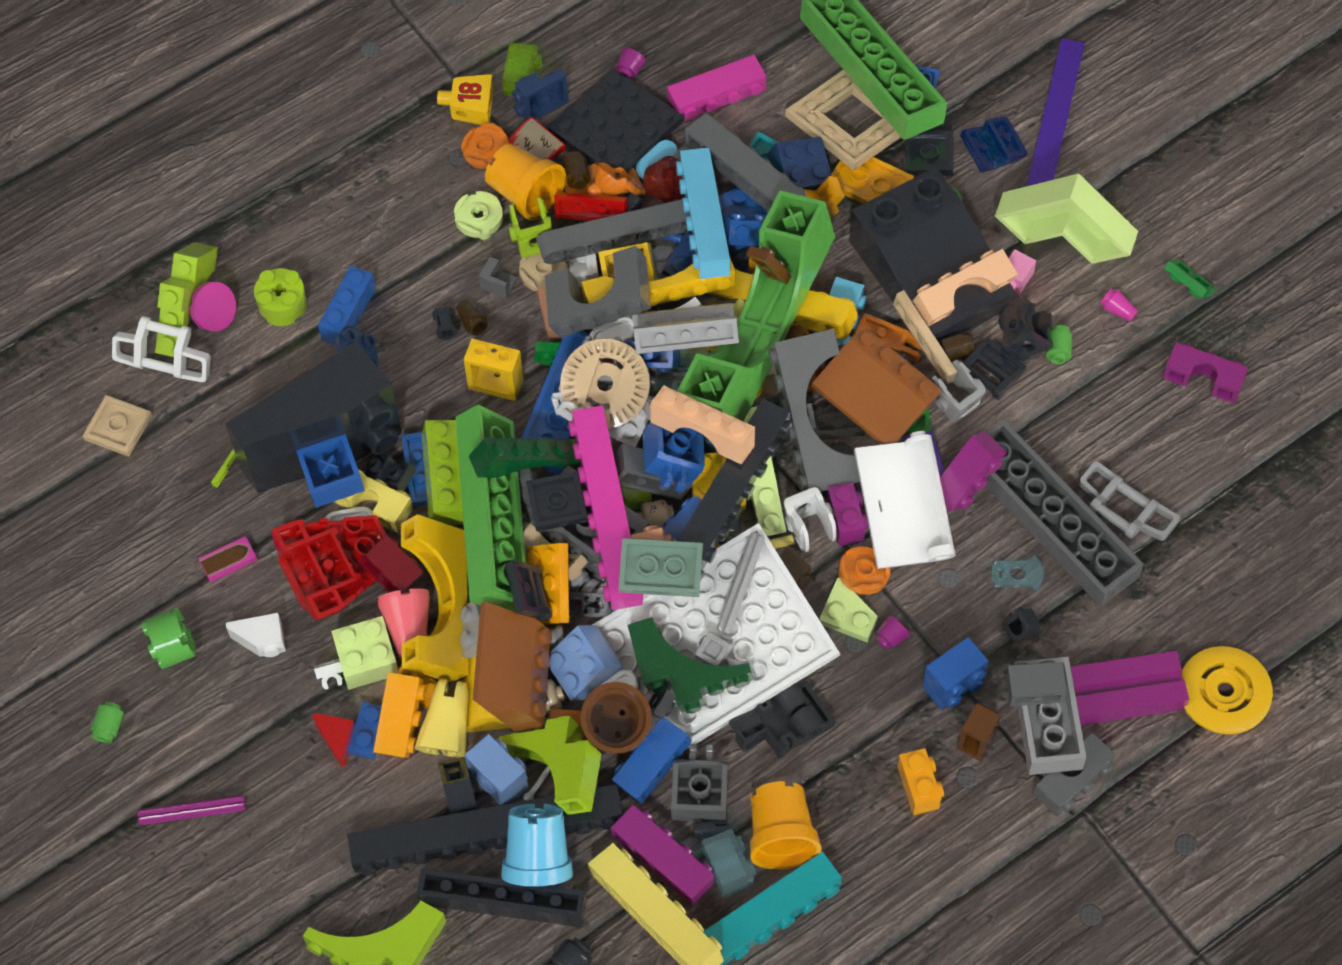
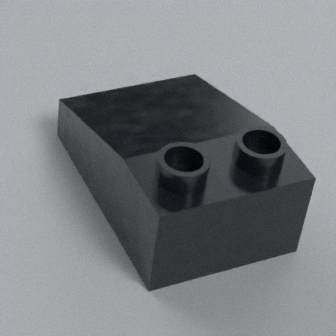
M936 167L851 211L849 242L893 303L896 294L903 290L913 303L914 298L918 295V289L927 284L931 286L938 284V279L945 274L951 272L954 275L960 272L959 268L970 261L974 264L981 261L980 257L990 251L989 246L963 202ZM1010 283L992 293L979 285H963L955 291V309L951 314L928 326L937 341L960 332L965 333L1011 306L1014 301L1015 291Z
M357 341L225 424L241 472L257 493L305 478L296 450L346 434L355 461H358L371 452L374 455H382L395 446L399 439L398 435L402 433L392 385Z

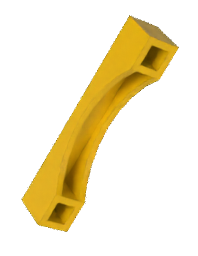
M731 258L730 276L700 279L699 270L694 269L692 264L673 276L649 281L651 307L661 303L678 301L687 297L735 287V269ZM603 276L581 281L584 303H594L602 299L612 288L614 278Z

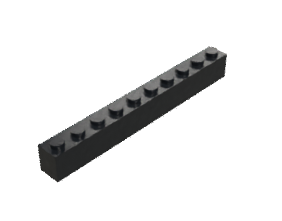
M617 784L595 789L592 811L568 815L563 810L565 834L576 832L578 835H583L597 828L610 830L623 816ZM555 795L347 833L354 873L366 875L374 873L376 869L387 868L393 870L401 868L403 864L413 862L420 865L428 863L430 859L440 857L447 860L455 858L457 854L467 852L474 855L482 853L484 849L494 847L498 850L506 849L510 809L525 804H535V808L544 809V804L558 806L554 802Z

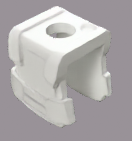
M818 488L808 489L784 500L787 529L794 532L795 540L802 551H809L808 532L802 519L813 514H817L821 520L829 540L832 542L836 540V525L832 507L828 502H824ZM807 503V505H805L804 507L799 508L801 505Z

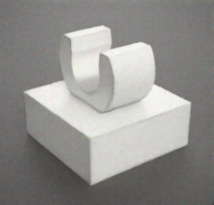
M339 659L314 666L317 679L322 678V686L325 690L328 689L327 679L329 677H335L338 685H342V677L339 673L343 672Z

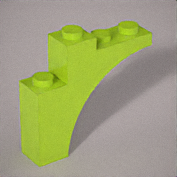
M194 242L174 253L171 277L160 283L157 306L160 308L159 323L179 328L182 326L188 327L191 317L192 294L215 271L218 247ZM157 333L155 353L174 357V349L178 337Z
M570 716L547 719L545 729H535L523 733L515 732L510 735L499 736V739L508 748L507 753L513 759L515 757L533 759L548 765L555 785L554 802L568 815L592 811L601 753L589 740H581L583 730Z
M420 900L411 913L401 921L374 934L358 937H340L328 935L308 927L303 934V938L307 945L306 948L317 956L324 954L330 957L329 961L333 965H420L446 924V918L443 912Z

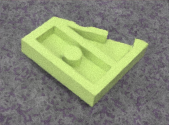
M837 578L819 621L825 627L868 643L878 616L854 591L849 590L840 578Z

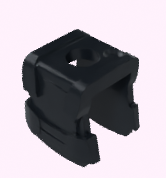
M1028 299L1014 303L1000 313L998 323L1004 333L1003 347L1011 355L1021 361H1026L1036 354L1053 348V340L1049 336V328L1052 327L1051 313L1046 311L1035 313V304L1031 303Z

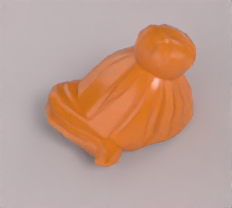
M602 162L598 164L595 182L589 184L587 191L592 195L617 196L631 192L639 196V194L643 193V188L623 168H612Z

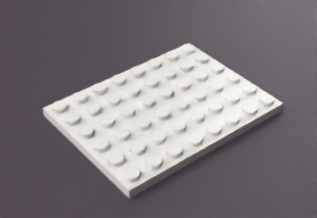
M759 523L717 548L714 560L711 564L707 562L703 569L705 573L700 583V597L643 594V605L618 609L593 624L598 627L623 665L621 670H629L638 677L640 683L639 691L645 696L647 701L650 700L654 692L652 690L648 691L643 685L628 624L653 617L658 624L662 636L675 650L687 658L704 664L707 663L697 658L695 653L708 632L733 647L722 666L740 665L749 662L756 678L750 681L749 685L741 688L732 686L715 696L706 694L707 705L701 707V710L696 713H682L677 705H675L671 714L668 717L664 716L692 740L691 744H697L728 725L731 719L754 709L757 704L764 703L840 656L838 649ZM752 533L760 535L764 538V544L730 634L721 633L717 630V624L749 536ZM671 684L667 685L668 687L664 690H669L673 693Z

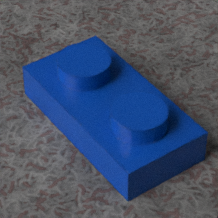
M362 702L348 749L349 755L375 760L377 753L373 751L382 706Z

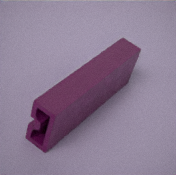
M1177 651L1070 667L1081 726L1184 710V707L1188 705L1190 700L1185 680L1182 679V668Z

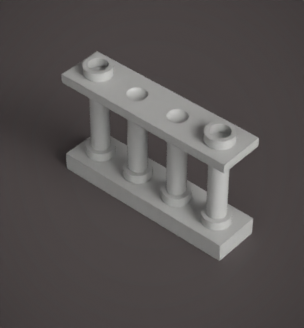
M733 303L643 312L632 315L636 354L739 343L737 318L734 316Z

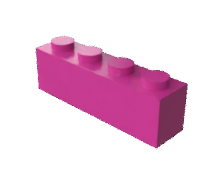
M752 55L668 86L667 101L670 107L683 115L684 120H691L702 113L712 112L721 106L736 103L740 99L751 95L760 94L766 90V75L756 56Z

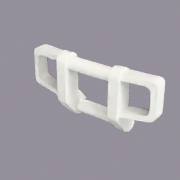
M142 316L136 334L117 332L112 338V358L117 362L140 369L146 367L173 374L176 378L205 382L210 376V355L187 347L191 336L190 327L182 326L179 328L151 321V318ZM149 330L178 337L174 349V364L146 358ZM120 341L134 343V357L121 353ZM187 357L202 362V373L186 370Z

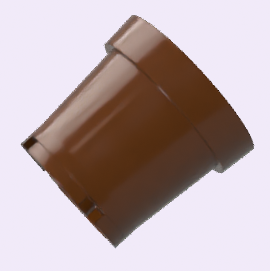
M609 682L598 686L587 696L582 706L580 721L585 737L596 748L609 753H624L636 748L644 741L651 727L652 715L647 699L637 688L623 682ZM598 705H602V706H603V710H602V711H599V710L597 709V706H598ZM621 709L625 711L624 716L619 714ZM593 727L598 728V733L594 732ZM616 732L621 734L620 738L615 737Z

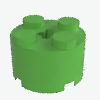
M177 607L141 622L146 637L149 636L151 643L148 644L149 652L153 659L157 658L161 669L171 667L196 656L193 637L189 628H186L184 623L181 622L185 619Z

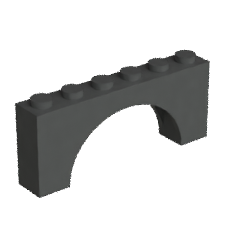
M834 329L770 344L771 349L768 350V356L771 365L775 364L777 372L774 375V381L777 390L781 389L783 400H780V406L790 411L792 426L788 433V438L793 440L795 450H792V457L795 465H799L801 475H798V482L801 490L806 491L816 487L819 491L828 490V487L860 482L855 455L839 453L824 444L814 432L807 415L806 393L812 375L824 361L840 354Z

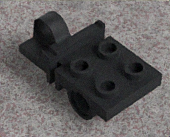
M807 681L798 685L794 683L773 698L766 700L763 704L759 703L754 709L729 721V725L736 733L735 741L743 752L751 750L762 739H765L779 759L785 756L788 747L792 750L833 728L836 724L834 718Z

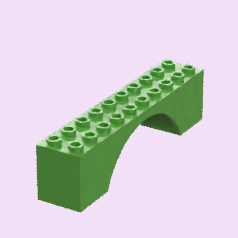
M779 191L759 230V249L763 246L772 250L775 253L774 257L786 265L785 269L792 276L786 285L768 278L756 266L746 303L737 320L739 343L720 345L716 350L706 355L696 353L677 392L744 422L772 366L768 356V350L771 349L770 344L785 340L835 239L825 201Z

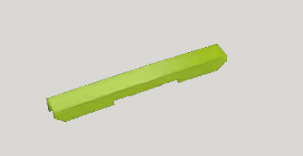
M234 448L211 481L212 486L218 488L228 473V468L236 458Z

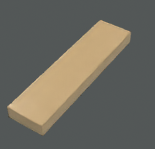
M903 290L897 293L893 306L944 384L947 385L953 382L957 370L906 292Z

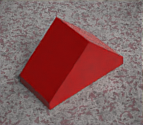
M318 713L312 715L319 733L341 768L344 767L349 757L348 749L355 728L353 720Z

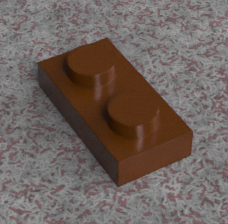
M750 246L746 255L768 278L787 285L792 276L785 269L786 265L774 257L775 253L763 246L761 249Z

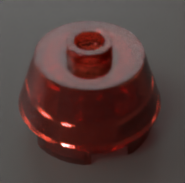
M665 156L649 164L644 172L643 184L646 193L651 198L663 203L684 198V194L680 193L679 180L682 179V176H677L676 161L679 160L675 157Z

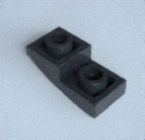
M375 455L368 462L364 474L373 480H382L390 488L405 491L417 469L411 464L396 462L389 456Z

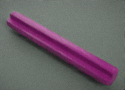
M243 795L139 809L137 819L140 825L244 811L246 805Z

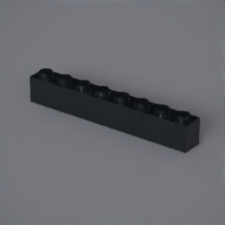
M763 398L748 424L755 427L754 448L742 464L729 458L725 460L677 541L703 543L701 580L705 573L703 571L707 562L711 564L717 554V549L715 548L720 541L724 542L730 531L728 526L731 521H736L739 518L743 509L741 504L744 499L749 500L755 489L753 484L757 477L760 479L763 477L768 466L766 464L769 457L773 458L776 455L780 446L778 443L782 436L786 437L791 429L790 411Z

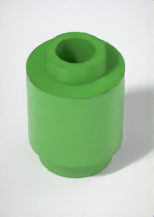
M1055 325L1050 328L1049 336L1053 340V348L1046 350V358L1054 364H1064L1071 359L1072 334L1067 326Z
M105 702L104 705L98 706L90 729L92 731V739L111 744L113 738L117 737L124 716V712L120 710L121 707L119 705Z

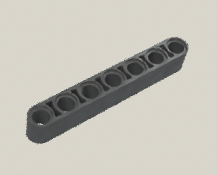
M681 199L547 231L540 234L536 241L544 263L555 264L596 254L601 251L687 232L686 217L689 214L688 212L684 213Z

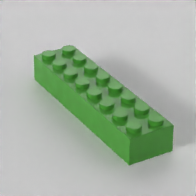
M802 0L800 19L903 140L944 123L947 109L945 99L858 0Z
M476 405L456 416L470 602L481 606L482 602H488L516 612L505 565L511 561L526 563L518 471L499 478H478L469 458L471 452L484 438H515L514 422L487 408Z

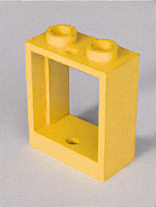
M471 338L464 357L468 389L516 401L524 381L520 350Z

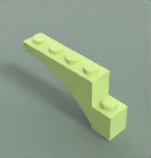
M757 406L750 408L744 420L745 423L748 424ZM771 457L766 462L768 466L761 479L757 477L754 482L755 489L751 496L757 524L759 523L766 536L786 532Z

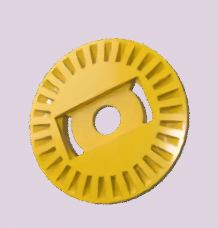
M1225 646L1204 649L1195 654L1186 663L1181 672L1190 699L1184 710L1194 722L1206 730L1229 735L1243 733L1257 726L1270 709L1273 697L1270 677L1263 665L1245 651ZM1217 666L1221 667L1220 669L1211 672L1207 679L1201 678L1205 673L1212 670L1213 668ZM1228 683L1233 687L1234 693L1229 697L1222 696L1218 692V685ZM1244 700L1248 702V705L1243 709L1235 712H1228L1229 710H1233L1241 706Z

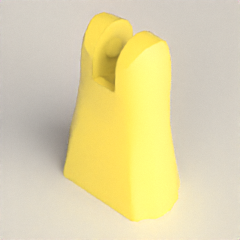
M440 679L434 688L414 748L422 753L440 755V751H442L444 756L463 758L467 749L468 686L466 682L458 681L454 697H447L448 680Z

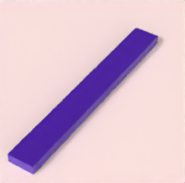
M1061 38L1027 186L1054 179L1085 45L1083 42Z

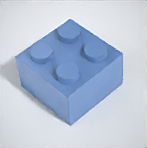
M578 625L549 653V667L571 701L586 700L587 696L596 687L623 668V665L596 625Z
M488 734L464 755L468 774L499 806L514 803L529 790L528 776L525 772L527 768L518 757L513 759L507 753L508 748L499 738L494 740Z

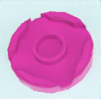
M205 282L193 292L190 314L194 323L199 328L207 331H221L227 328L233 321L236 313V300L229 287L220 282Z

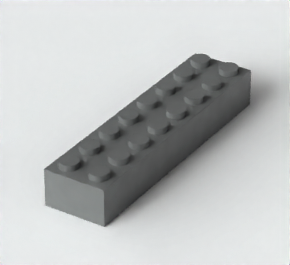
M1004 419L986 431L1007 453L1001 460V467L987 478L988 483L986 487L1100 607L1140 577L1144 564Z

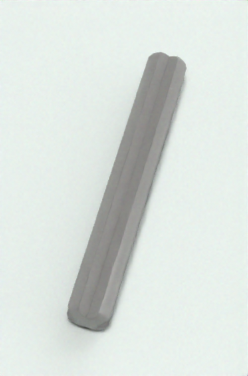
M752 533L749 536L717 624V630L721 633L730 634L764 544V538L760 535Z

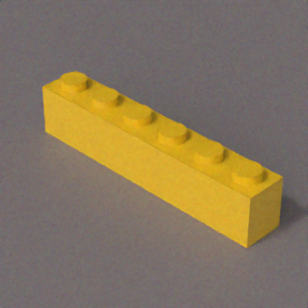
M735 269V287L709 292L708 294L737 301L740 297L746 302L754 273L748 274ZM809 290L792 326L803 325L806 330L817 333L834 329L836 338L846 340L858 318L855 303L847 298H837L825 292Z

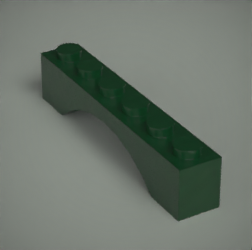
M484 438L469 455L478 478H499L516 471L541 466L566 468L569 465L576 471H578V467H582L580 459L575 460L573 444H577L576 439Z

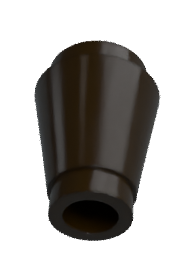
M462 300L457 304L456 310L465 331L474 336L482 334L488 326L487 317L469 303L468 300Z

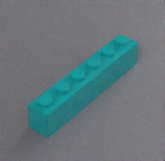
M821 852L703 931L708 938L713 936L722 946L720 952L724 962L720 965H726L734 958L736 960L742 959L750 952L749 948L756 943L759 945L764 944L773 936L772 933L780 927L782 930L793 924L796 916L802 912L808 914L818 905L817 902L824 897L830 899L840 891L839 887H841L842 877L825 854Z

